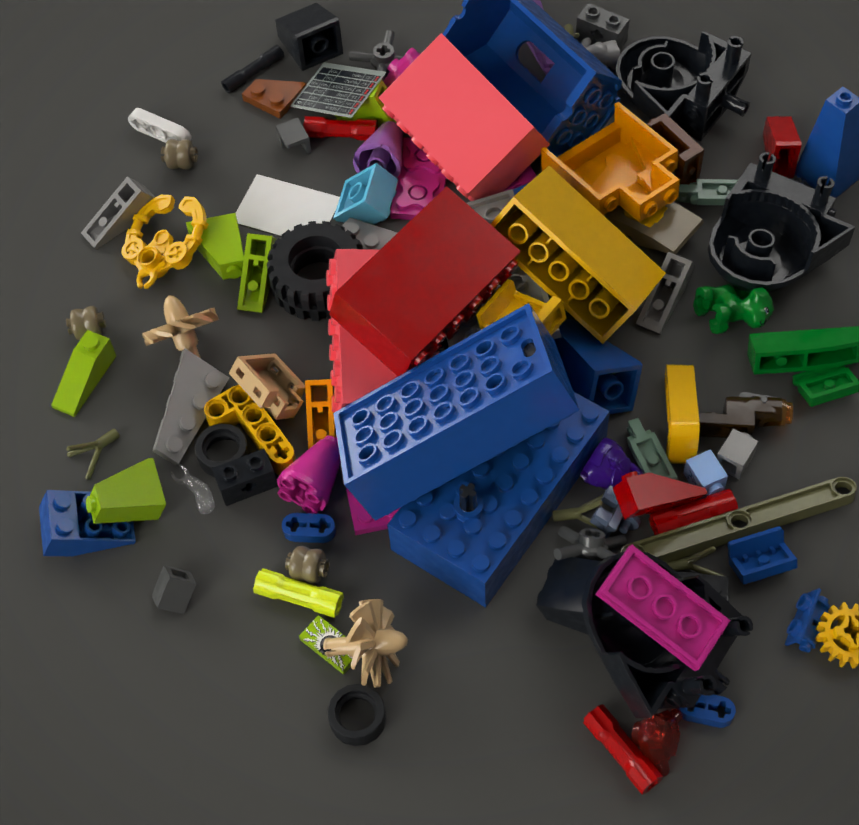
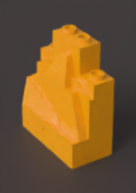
M619 101L615 103L613 123L560 156L556 157L546 147L541 148L542 171L548 166L552 167L603 215L613 211L620 205L638 222H641L647 217L653 216L667 204L673 203L679 197L680 179L672 174L677 169L678 149Z

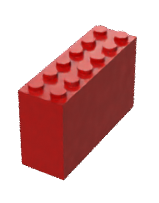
M446 186L335 292L329 315L393 373L400 376L421 364L427 356L430 358L434 357L441 349V343L444 339L450 340L459 331V325L462 321L468 322L478 311L476 308L481 302L483 304L487 303L495 294L494 290L498 285L502 286L507 279L512 277L513 274L511 273L519 264L516 259L521 251Z

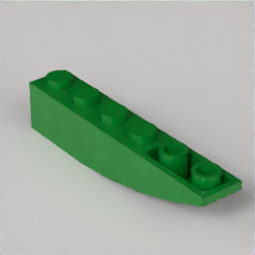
M859 326L749 334L747 356L753 374L811 371L858 363Z

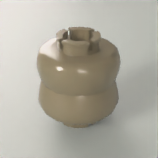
M169 139L165 147L162 146L161 154H165L161 156V160L166 162V166L169 169L181 168L189 170L193 167V163H196L198 160V155H194L198 153L197 147H193L192 141L188 139L180 141Z
M95 306L71 310L70 319L66 318L69 335L74 334L76 340H80L87 330L102 335V328H106L105 319L103 320L105 318L103 311L99 313Z
M297 546L293 552H289L287 555L285 568L289 571L291 579L317 584L321 581L322 577L325 578L328 574L330 562L329 559H326L325 552L322 549Z

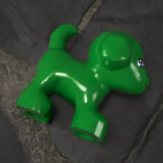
M730 284L719 287L702 286L696 289L693 308L697 316H705L709 311L716 312L715 319L709 320L710 330L713 334L725 333L729 328L728 323L743 320L752 329L761 328L770 319L774 311L772 298L767 290L762 287L755 288L748 293L736 289Z

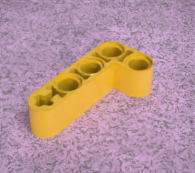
M666 364L665 395L668 422L666 455L671 464H685L687 459L697 455L700 433L694 365Z
M240 385L231 387L205 404L204 412L209 427L221 423L232 424L233 426L240 424L257 449H265L272 468L277 475H280L283 470L296 460L292 445L265 408H260Z

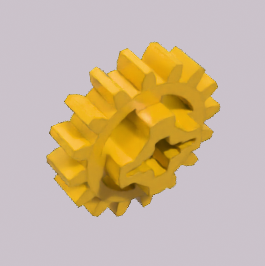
M843 602L839 609L832 605L828 613L824 612L820 617L821 622L815 628V630L821 633H818L815 640L823 642L824 645L821 647L820 652L828 651L830 653L828 658L830 662L837 658L839 659L840 667H843L846 662H850L852 669H855L859 664V605L855 603L852 609H849L846 602ZM838 620L839 622L837 626H835L833 629H830L831 624L834 621Z

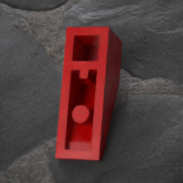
M637 471L623 475L621 477L622 481L613 487L624 520L654 513L666 508L682 506L697 501L708 494L704 487L650 472L638 475Z

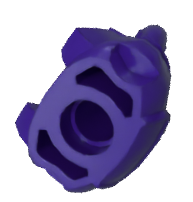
M603 438L580 475L584 482L594 487L607 489L610 485L614 487L621 482V477L629 472L637 471L638 475L643 474V472L627 458L622 447L616 441Z

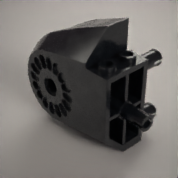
M702 31L699 47L687 41L669 36H650L630 44L618 57L615 75L622 81L621 90L650 119L657 118L666 113L690 137L702 141L727 109L743 117L750 106V102L736 97L748 72L751 53L742 49L744 40L739 36H731L728 41H725Z
M769 152L760 154L758 165L750 162L727 195L722 216L712 229L708 245L710 262L721 277L734 288L748 293L760 287L766 289L768 293L774 292L802 278L849 246L856 227L834 218L837 210L833 209L836 198L830 196L835 184L832 178L829 179L828 185H825L828 176L819 177L816 189L808 187V183L804 179L799 183L801 178L792 180L772 172L776 157L772 154L768 161Z
M624 552L609 556L596 565L584 587L582 598L584 622L600 658L635 718H653L657 710L662 708L694 707L701 695L710 696L714 693L720 694L726 690L727 687L722 683L729 685L730 680L719 672L717 668L737 636H748L751 634L749 631L753 630V623L749 617L739 613L700 575L682 578L666 562L648 552H643L731 620L700 669L693 671L595 595Z

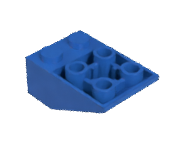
M47 490L39 506L43 556L72 557L135 544L133 521L94 524L91 513H88L86 509V498L90 496L91 492Z

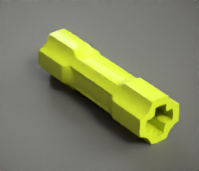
M264 568L261 571L259 570L253 587L255 594L294 603L333 618L339 614L344 598L343 592L297 581Z

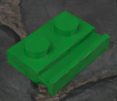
M844 365L805 371L793 375V385L798 387L799 393L810 407L859 392V380Z

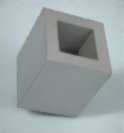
M733 429L719 450L717 460L727 474L740 479L754 457L759 441L753 439L748 433Z

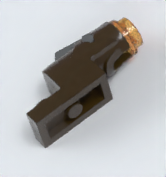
M741 392L738 397H726L723 414L716 412L699 413V436L728 438L733 429L752 436L755 425L759 428L768 426L784 427L785 424L792 423L793 403L786 402V399L749 392Z

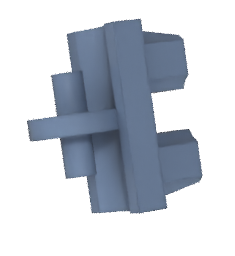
M610 485L604 492L601 501L613 508L612 511L609 512L599 506L590 520L593 525L605 533V538L609 537L611 532H615L618 525H620L619 531L626 534L628 530L638 529L641 523L638 516L624 520L613 491V486Z

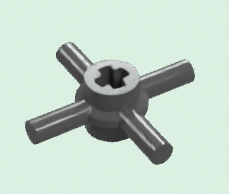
M392 30L386 31L384 42L377 44L373 48L372 53L349 52V60L371 62L375 70L387 72L385 75H388L390 72L387 69L389 64L394 59L400 60L404 56L398 55L392 46L395 32Z
M562 526L558 531V535L573 543V545L555 549L554 557L557 560L576 556V558L602 561L609 556L615 555V553L608 549L625 545L627 539L624 534L605 538V533L597 529L586 528L577 533L566 526Z

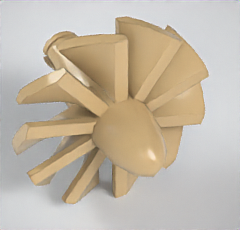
M171 295L167 296L164 302V316L167 324L142 333L146 346L172 337L178 351H183L186 348L201 358L196 346L199 340L194 329L219 320L215 308L189 316L185 306L178 298Z
M383 600L359 601L360 606L350 613L349 617L355 624L348 636L326 638L323 649H331V651L325 652L327 657L349 655L352 657V670L356 668L359 659L362 658L361 684L366 686L370 673L374 688L381 687V671L385 676L387 684L393 682L387 658L396 667H399L400 661L395 653L407 645L408 638L403 632L396 631L391 626L394 614L383 606Z

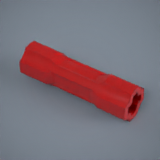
M305 116L303 127L311 138L330 136L366 141L378 129V120H336L320 116Z
M725 489L710 494L704 499L649 514L650 527L655 536L738 509L737 500L730 489Z
M604 704L598 705L584 717V725L606 747L642 795L649 792L662 780L663 775L648 757L641 753Z

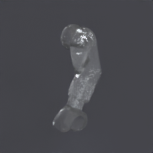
M179 464L184 471V476L181 479H177L171 471L173 480L178 484H186V488L194 493L197 509L201 514H210L215 508L210 487L195 476L191 477L188 470Z

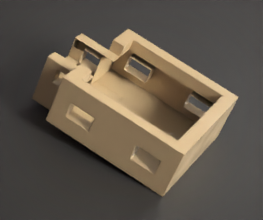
M275 353L238 356L229 374L260 408H265L275 420L294 418L304 402L301 397L305 392V385Z

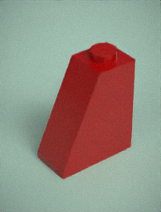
M791 116L766 117L763 130L765 152L770 153L768 161L772 154L776 157L772 172L787 178H794L802 144Z

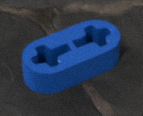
M291 513L282 521L283 534L286 539L292 542L327 543L336 534L335 522L332 517L326 514ZM294 523H299L296 532H292L291 528L294 526ZM326 524L327 528L324 530V533H319L321 525Z
M701 695L695 704L696 707L693 712L687 711V708L676 709L678 715L686 721L718 728L729 726L736 713L734 703L730 699L718 695ZM719 706L724 707V712L728 713L724 715V718L718 717L716 710Z

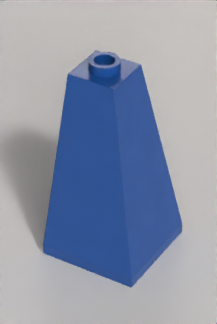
M843 86L825 100L794 174L801 178L802 181L803 179L806 180L813 189H816L819 177L828 176L825 185H828L829 179L832 178L835 184L830 196L835 198L859 180V97Z
M565 320L559 326L561 337L554 339L573 392L610 411L609 414L633 411L643 364L607 340L602 344L575 320Z

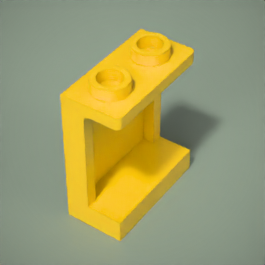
M507 279L487 303L479 309L476 316L480 329H483L529 303L552 336L566 319L562 299L552 296L547 303L518 292L514 281Z

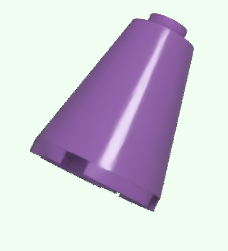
M384 122L356 150L353 165L357 173L378 163L398 178L402 170L404 132L396 122Z

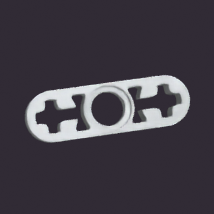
M135 108L128 117V122L134 129L166 143L169 139L178 141L184 139L192 140L190 132L183 126L141 108Z

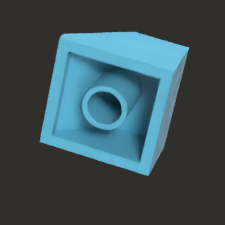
M375 163L345 180L333 219L339 222H346L351 217L372 225L385 221L391 212L390 206L392 199L396 195L395 189L398 179L378 163Z

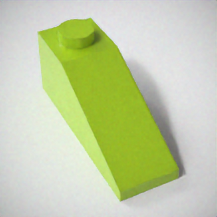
M247 233L237 310L264 312L270 289L267 257L269 251L273 249L272 245L277 240L273 236Z
M89 330L85 332L73 349L51 404L52 408L73 417L77 415L116 358L110 338Z

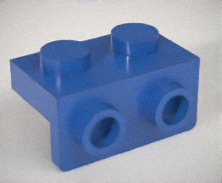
M781 526L728 542L729 565L743 585L798 568L797 558L784 542V530Z

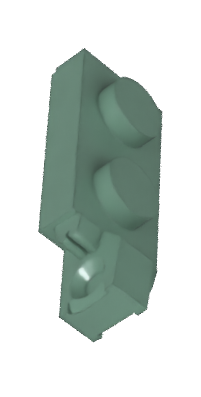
M697 179L696 182L690 183V185L679 184L677 202L694 205H724L727 195L738 180Z
M639 418L629 420L627 427L630 435L627 437L628 447L643 474L650 472L678 480L655 432H651L650 429L645 431Z

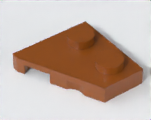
M255 79L242 93L243 101L281 119L290 110V105L307 84L295 81Z

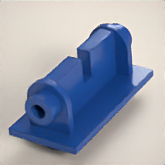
M820 588L804 593L796 603L797 612L794 619L788 625V636L784 645L789 646L798 643L799 649L807 653L816 647L817 641L815 638L820 632L815 630L816 626L812 625V623L818 624L821 622L820 617L824 612H828L830 607L828 604L829 600L824 596H819L821 593Z

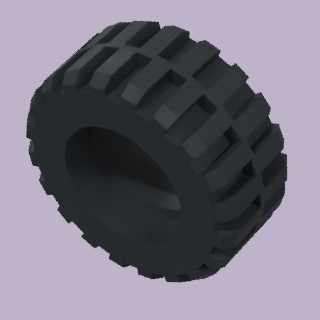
M316 221L308 222V225H296L294 230L290 231L288 229L282 234V239L278 238L272 245L273 249L269 251L267 257V271L273 296H275L279 306L284 307L285 311L291 315L296 313L297 318L306 320L308 317L312 318V321H320V318L327 317V320H329L331 316L329 315L330 311L327 310V296L330 295V286L326 285V278L309 280L298 276L297 273L312 263H329V259H334L336 249H363L360 240L356 239L355 234L349 230L345 232V227L338 224L333 226L331 222L322 221V224H319Z

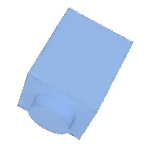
M711 449L686 460L683 474L688 482L704 487L707 490L708 494L700 499L725 489L728 475Z

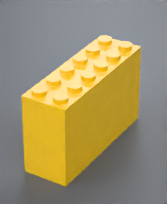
M550 166L520 190L491 223L497 231L521 251L516 259L519 263L517 266L551 297L555 296L562 299L564 309L602 344L638 309L666 274Z

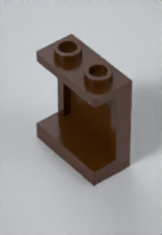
M666 113L651 119L647 125L678 149L677 169H675V176L680 179L679 184L690 185V183L696 182L700 178L704 149Z

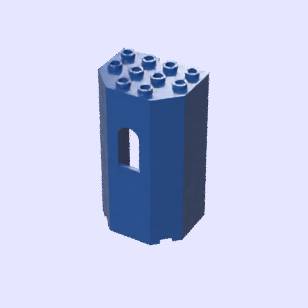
M463 0L462 13L451 18L443 35L550 143L547 147L550 152L558 157L604 128L615 112V103L620 102L617 91L621 89L622 81L533 0ZM526 42H532L554 62V65L542 82L519 61V49Z

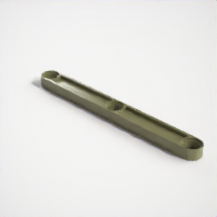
M848 477L830 479L627 544L621 549L620 553L626 551L628 546L632 544L641 552H648L666 563L702 552L712 546L718 547L735 539L848 505L855 500L857 485ZM839 487H844L849 489L851 492L848 494H840L836 491V489ZM736 520L744 521L747 525L745 527L738 528L733 526L732 522Z

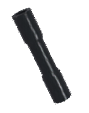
M275 45L243 69L234 72L222 80V87L227 93H231L243 85L249 78L283 58V50L279 45Z

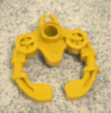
M161 194L145 204L137 214H134L132 218L133 224L126 232L125 244L122 247L121 253L130 264L136 265L139 270L136 279L138 288L142 289L144 286V289H149L157 278L163 277L170 268L176 270L184 269L192 261L194 252L203 240L201 238L203 231L209 225L205 209L195 197L184 196L179 204V209L186 216H192L193 219L191 225L194 227L191 234L186 235L184 242L173 243V236L167 230L158 231L148 245L142 240L143 233L141 229L143 224H148L149 220L156 213L166 214L173 210L175 199L172 195ZM150 276L149 281L143 285L142 280Z

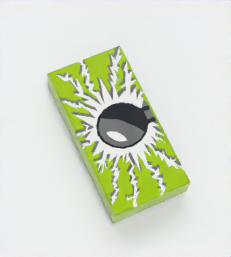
M318 615L299 635L300 641L343 675L351 667L352 657L349 655L332 657L325 655L326 651H331V649H323L326 638L346 636Z

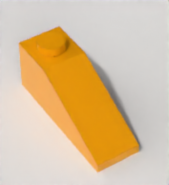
M331 379L305 380L308 449L320 439H324L325 436L336 438L331 397L334 396V386L331 385Z

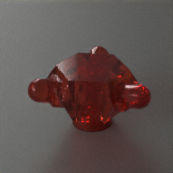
M672 709L670 712L665 710L655 714L653 718L637 721L632 729V742L640 747L641 753L650 759L663 777L667 776L670 772L668 761L670 757L676 755L680 739L678 723L682 720V713L678 709Z

